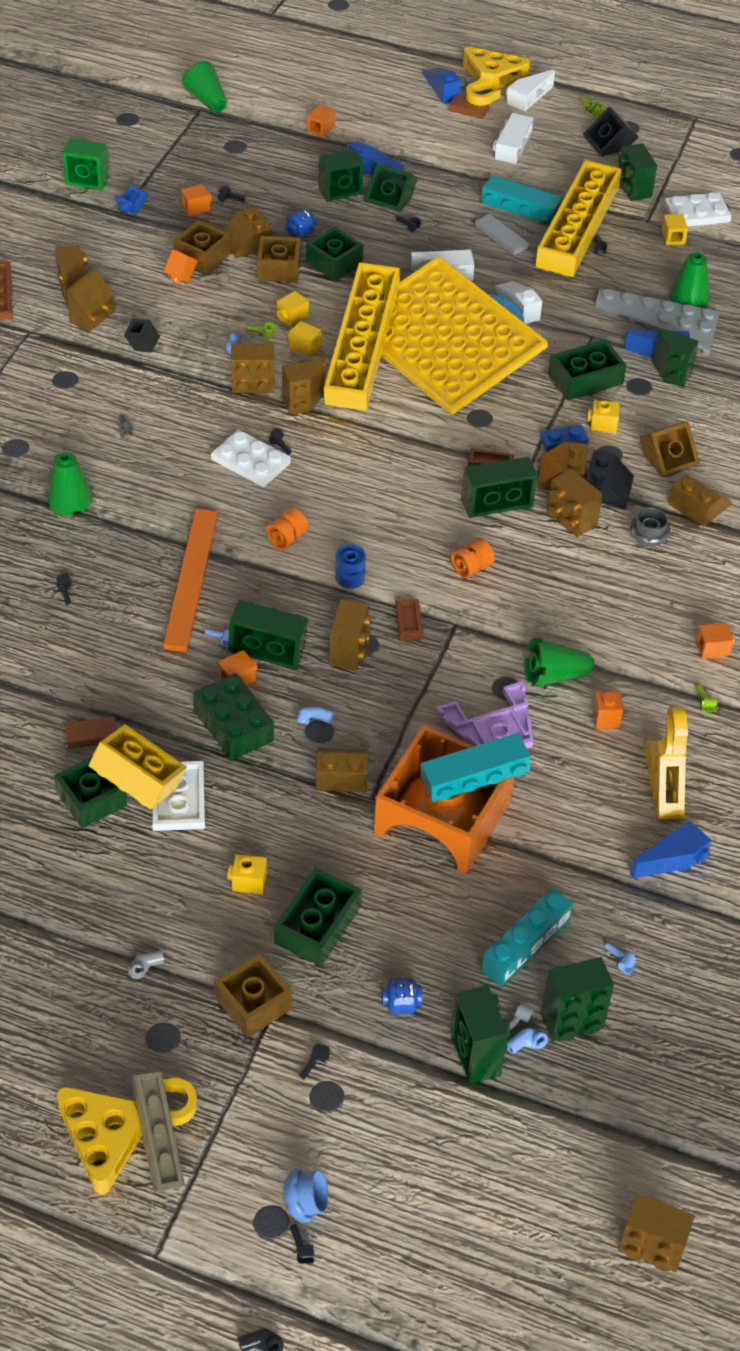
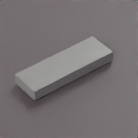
M488 214L475 221L476 228L513 256L528 249L529 243L493 215Z

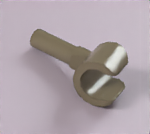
M221 267L213 274L201 276L200 280L202 282L218 278L221 283H226L229 281L228 276L230 274L225 268Z

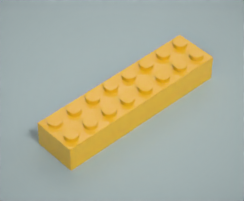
M588 160L584 161L538 246L535 267L574 277L619 189L622 169Z
M359 262L324 386L325 405L367 411L400 287V268Z

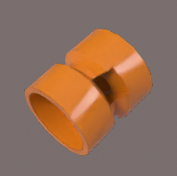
M288 508L279 518L272 521L266 527V535L275 547L285 550L308 531L309 524L306 517L299 510Z
M478 538L467 546L453 551L451 561L455 571L465 579L478 573L479 570H484L493 565L495 556L489 543L485 539Z

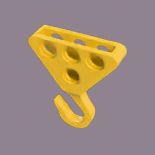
M465 47L463 67L471 77L476 79L475 82L466 87V100L471 104L479 106L491 104L500 98L501 90L499 88L511 85L518 79L529 76L530 60L490 50ZM475 54H482L483 56L479 57L475 56ZM497 57L501 60H493L492 58ZM510 61H516V62H518V63H517V64H512V63H509V62H510ZM484 90H492V92H489L487 94H476L477 92H481Z
M683 706L668 708L664 739L645 740V756L657 820L684 819L688 725L686 711ZM666 769L673 803H666Z
M181 1078L163 1079L165 1091L181 1093L188 1100L185 1107L181 1110L170 1111L172 1125L179 1126L187 1123L192 1119L197 1110L195 1088L191 1083ZM64 1087L57 1093L59 1112L94 1191L98 1194H105L111 1189L142 1137L136 1102ZM77 1112L83 1113L79 1117L71 1116L72 1114ZM112 1125L121 1126L118 1129H109ZM86 1136L94 1137L90 1141H82ZM98 1160L105 1161L102 1165L99 1166L92 1165L95 1161Z

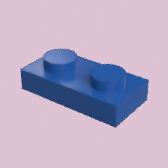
M582 425L543 430L540 433V439L546 452L564 442L583 443L588 446L589 439Z

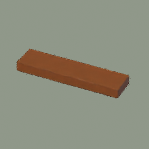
M0 262V320L13 319L10 262Z

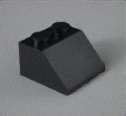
M610 106L583 133L601 156L621 152L622 146L631 145L639 137L622 116Z
M593 451L586 481L603 493L601 504L626 508L634 475L616 455Z

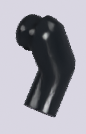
M266 1328L237 1337L241 1351H248L256 1347L262 1351H282L284 1347L283 1339Z

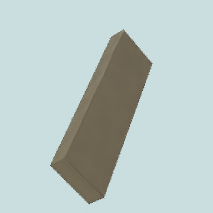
M159 1070L134 1074L131 1077L153 1191L158 1193L182 1188L185 1184L162 1072Z

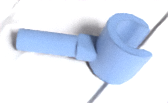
M210 629L205 630V634L221 639V646L228 648L229 630H225L224 633Z
M607 943L605 948L620 960L618 968L625 974H631L636 967L635 955L630 952L624 954L610 943Z

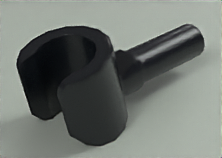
M224 185L218 190L217 198L220 201L226 200L227 197L245 201L246 196L231 192L228 186Z
M400 216L396 217L397 221L408 226L410 232H414L416 227L420 228L421 220L418 217H412L410 220Z
M596 235L595 254H598L599 250H603L604 254H606L608 244L605 241H601L600 236Z
M275 427L270 432L269 442L273 445L278 444L289 455L292 451L282 440L284 433L280 428Z
M64 573L56 578L57 588L61 590L65 604L69 605L71 600L67 587L71 586L72 582L69 575Z
M316 1044L313 1047L309 1062L299 1074L301 1079L304 1080L317 1061L323 1063L328 1061L330 1047L322 1044Z
M291 1225L290 1230L295 1240L298 1263H314L313 1244L303 1245L297 1225Z

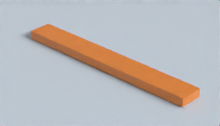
M195 509L163 643L164 650L188 652L218 520V511Z

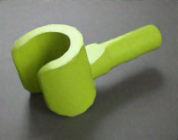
M271 322L265 323L264 327L247 325L246 330L262 333L264 338L270 339L275 332L276 325Z
M697 685L696 689L702 700V711L716 712L717 698H709L702 685Z

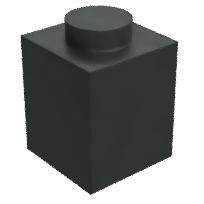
M132 318L124 334L134 351L152 353L160 338L151 321Z

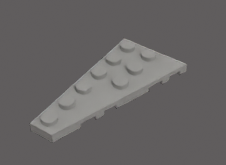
M600 288L595 307L616 316L624 315L634 324L640 322L646 325L645 328L648 330L658 331L659 328H663L669 331H689L690 338L698 340V348L702 349L703 354L708 356L720 311L604 288Z

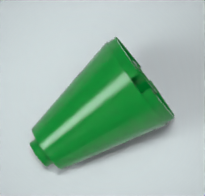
M209 61L196 62L193 64L194 68L190 71L187 69L182 77L184 89L211 111H223L227 105V99L215 67Z
M693 252L686 257L670 289V301L704 308L708 305L710 299L707 258L700 252Z
M63 452L56 455L53 461L47 502L52 511L67 516L73 515V512L79 510L80 513L84 512L91 505L92 492L76 456L72 453Z
M540 638L531 639L527 645L526 650H530L529 658H525L524 668L526 680L528 683H532V687L587 677L594 670V659L591 658L588 652Z

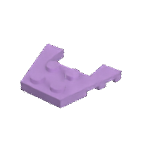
M524 681L503 687V694L510 707L471 719H466L457 701L436 707L437 716L472 746L519 733L526 748L533 747L534 740Z

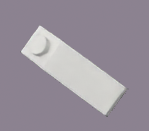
M549 70L515 81L507 88L506 104L526 111L554 86L555 71Z
M471 250L411 252L410 269L413 272L439 256L467 279L473 281L474 260Z
M514 281L494 287L499 296L510 300L521 310L525 324L540 320L542 300L534 289Z

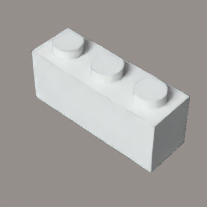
M512 113L509 120H505L504 129L500 130L498 140H495L493 144L496 160L513 164L517 163L532 134L534 117Z

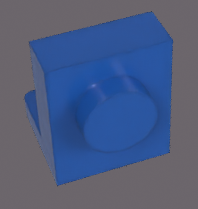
M130 185L123 197L116 195L115 201L122 212L127 214L130 212L136 215L148 195L146 192Z

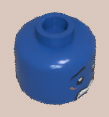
M301 209L288 216L286 230L295 238L305 237L313 233L316 225L315 217L311 212Z
M413 978L390 979L387 983V988H382L381 990L382 1005H387L389 1012L393 1015L415 1013L417 1007L422 1006L421 985L416 984Z

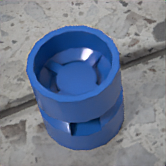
M348 544L341 546L337 550L335 580L340 586L350 589L357 588L364 583L366 553L363 548Z

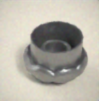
M652 507L639 510L630 524L632 537L642 545H660L668 539L671 533L665 513Z

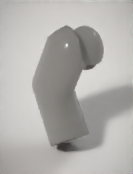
M162 950L137 955L128 968L131 978L141 979L151 966L164 964Z

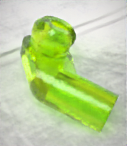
M589 97L582 99V104L587 114H597L600 116L605 111L601 103L591 102Z

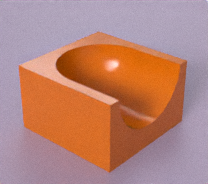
M423 725L376 796L374 834L383 838L389 828L395 825H408L421 829L441 841L454 856L457 863V871L467 875L511 802L514 777L502 780L497 784H489L477 788L472 792H464L452 796L447 800H439L432 803L421 779V763L474 746Z

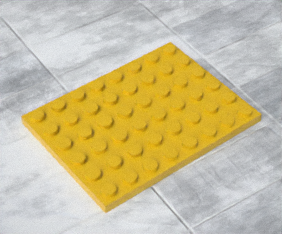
M437 256L400 282L381 357L452 416L546 349L548 342L441 257Z

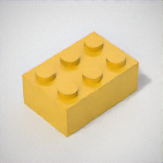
M126 724L99 743L88 765L100 776L105 777L120 790L127 792L137 799L140 804L151 810L176 790L187 769L184 764Z

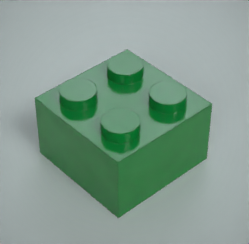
M69 139L62 151L65 185L103 190L109 179L107 144Z

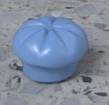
M295 1169L288 1174L283 1186V1198L287 1203L286 1208L290 1215L298 1222L309 1223L316 1214L323 1213L327 1209L328 1187L325 1176L320 1170L305 1173L302 1169Z

